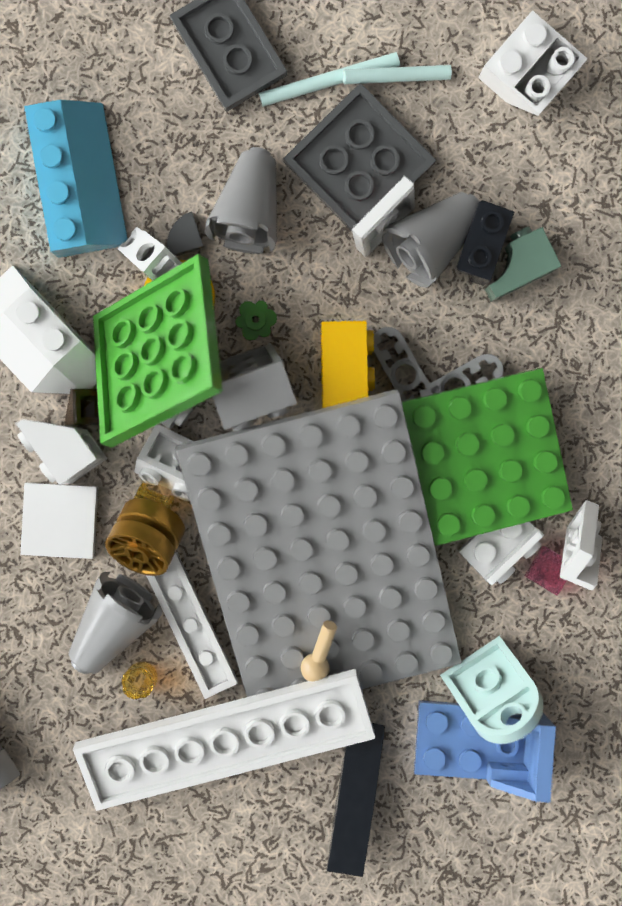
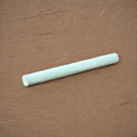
M397 52L259 92L262 107L344 83V69L399 67V57Z

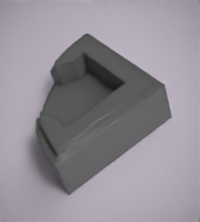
M192 211L180 217L169 232L167 249L175 256L204 248Z

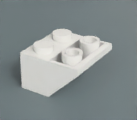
M532 10L484 65L479 79L506 103L539 116L588 58Z
M24 419L16 423L21 431L18 434L19 440L30 453L35 450L43 462L39 467L51 483L57 481L59 485L72 484L107 459L87 429Z

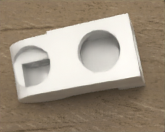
M138 227L132 231L127 241L118 247V250L152 281L182 264L163 244Z

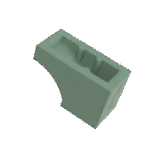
M530 226L510 236L512 242L504 248L507 253L505 269L498 280L485 289L490 302L561 267L543 227L532 231Z

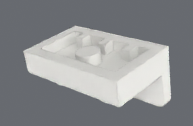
M159 424L155 425L137 457L134 472L144 482L150 485L159 484L171 490L177 498L190 501L177 457L176 446L194 441Z
M585 500L566 530L560 578L586 589L594 590L598 582L602 537L598 535L601 522L598 521L599 505Z
M530 522L473 536L458 552L489 584L493 585L496 581L501 584L514 573L515 568L513 565L522 556L527 559L541 547L542 544L539 540L544 534Z

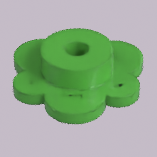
M246 301L240 305L239 312L241 315L236 318V325L239 328H243L242 334L247 340H255L259 335L261 337H268L271 333L270 327L277 322L276 313L273 310L267 309V304L264 301H258L256 304ZM255 316L259 318V321L256 323L252 321Z

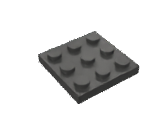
M359 83L283 158V162L352 232V229L404 176L415 184L435 164L436 159Z

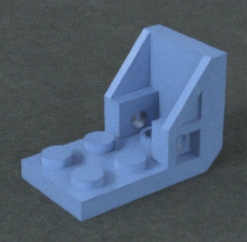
M419 700L414 774L486 779L492 788L535 802L551 803L556 726L542 713L539 723L528 735L515 742L497 744L485 740L477 733L458 703ZM522 714L510 716L506 721V725H514L519 722Z

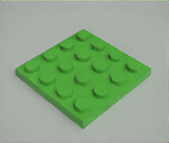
M200 254L195 255L93 316L100 444L112 448L223 391L210 268L207 258Z
M536 368L401 402L435 546L573 510L543 368Z

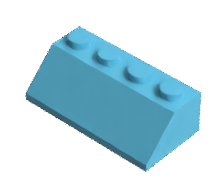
M55 100L24 106L50 251L60 258L119 247L128 238L103 103Z

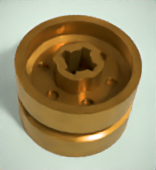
M142 498L131 499L125 503L117 518V523H115L106 539L105 547L115 561L129 570L149 576L162 575L167 571L175 550H177L184 536L185 525L175 512L158 502Z

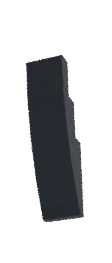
M372 723L375 739L345 746L326 872L363 877L385 725Z

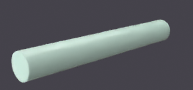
M451 65L343 70L344 85L450 80L452 76Z

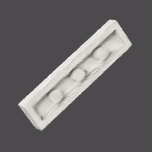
M175 552L164 574L146 576L204 699H207L238 684V679L178 553Z

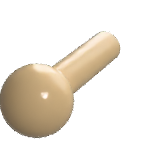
M332 621L323 622L313 653L307 655L302 660L300 669L307 681H318L329 674L330 665L326 658L337 630V625Z

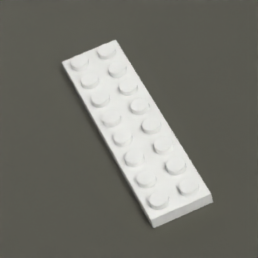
M356 669L326 676L318 681H306L78 741L74 744L73 752L95 809L98 811L375 739V733Z

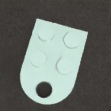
M500 636L461 661L462 664L454 665L440 675L477 733L489 742L505 744L520 740L528 735L541 719L544 706L541 693ZM522 714L519 722L514 725H506V721L510 716Z

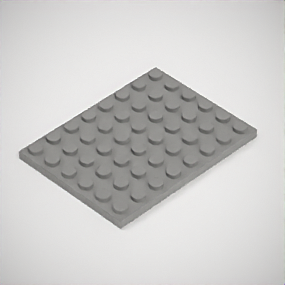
M397 389L176 446L177 457L247 697L306 682L307 680L301 673V663L307 655L313 653L324 621H332L337 625V630L326 658L330 665L328 676L356 669L362 689L462 664L400 394Z

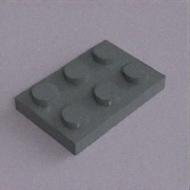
M194 0L169 15L171 22L226 112L287 76L285 66L245 0Z

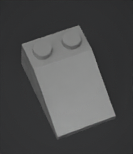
M271 343L220 361L223 391L212 397L224 430L231 427L234 431L248 428L255 423L254 419L267 414L269 418L281 416L290 411L289 406L297 404L282 360Z

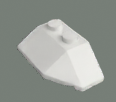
M12 266L0 277V359L33 393L70 394V389H93L97 385L94 350L17 268Z

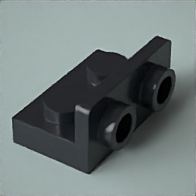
M484 200L478 203L456 265L458 271L471 275L470 282L484 286L491 281L515 211Z

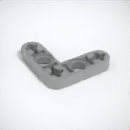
M384 327L374 334V353L394 388L398 390L402 402L415 399L413 394L409 399H406L403 392L414 389L421 381L426 386V389L419 390L422 397L445 391L446 381L453 377L461 379L465 386L471 385L470 380L462 371L469 368L470 374H474L481 369L479 362L485 360L487 364L494 362L497 369L492 372L493 379L500 378L503 375V365L498 357L492 354H483L429 384L405 339L397 329ZM386 333L389 337L396 336L398 338V342L394 344L398 355L404 350L408 354V358L396 361L390 368L386 364V360L393 359L388 350L380 351L378 347L382 343L381 336ZM409 364L415 368L416 379L412 384L402 385L396 380L395 372L400 365ZM484 376L475 380V382L488 381V378Z

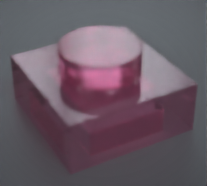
M542 546L524 576L558 596L567 581L560 578L563 557Z

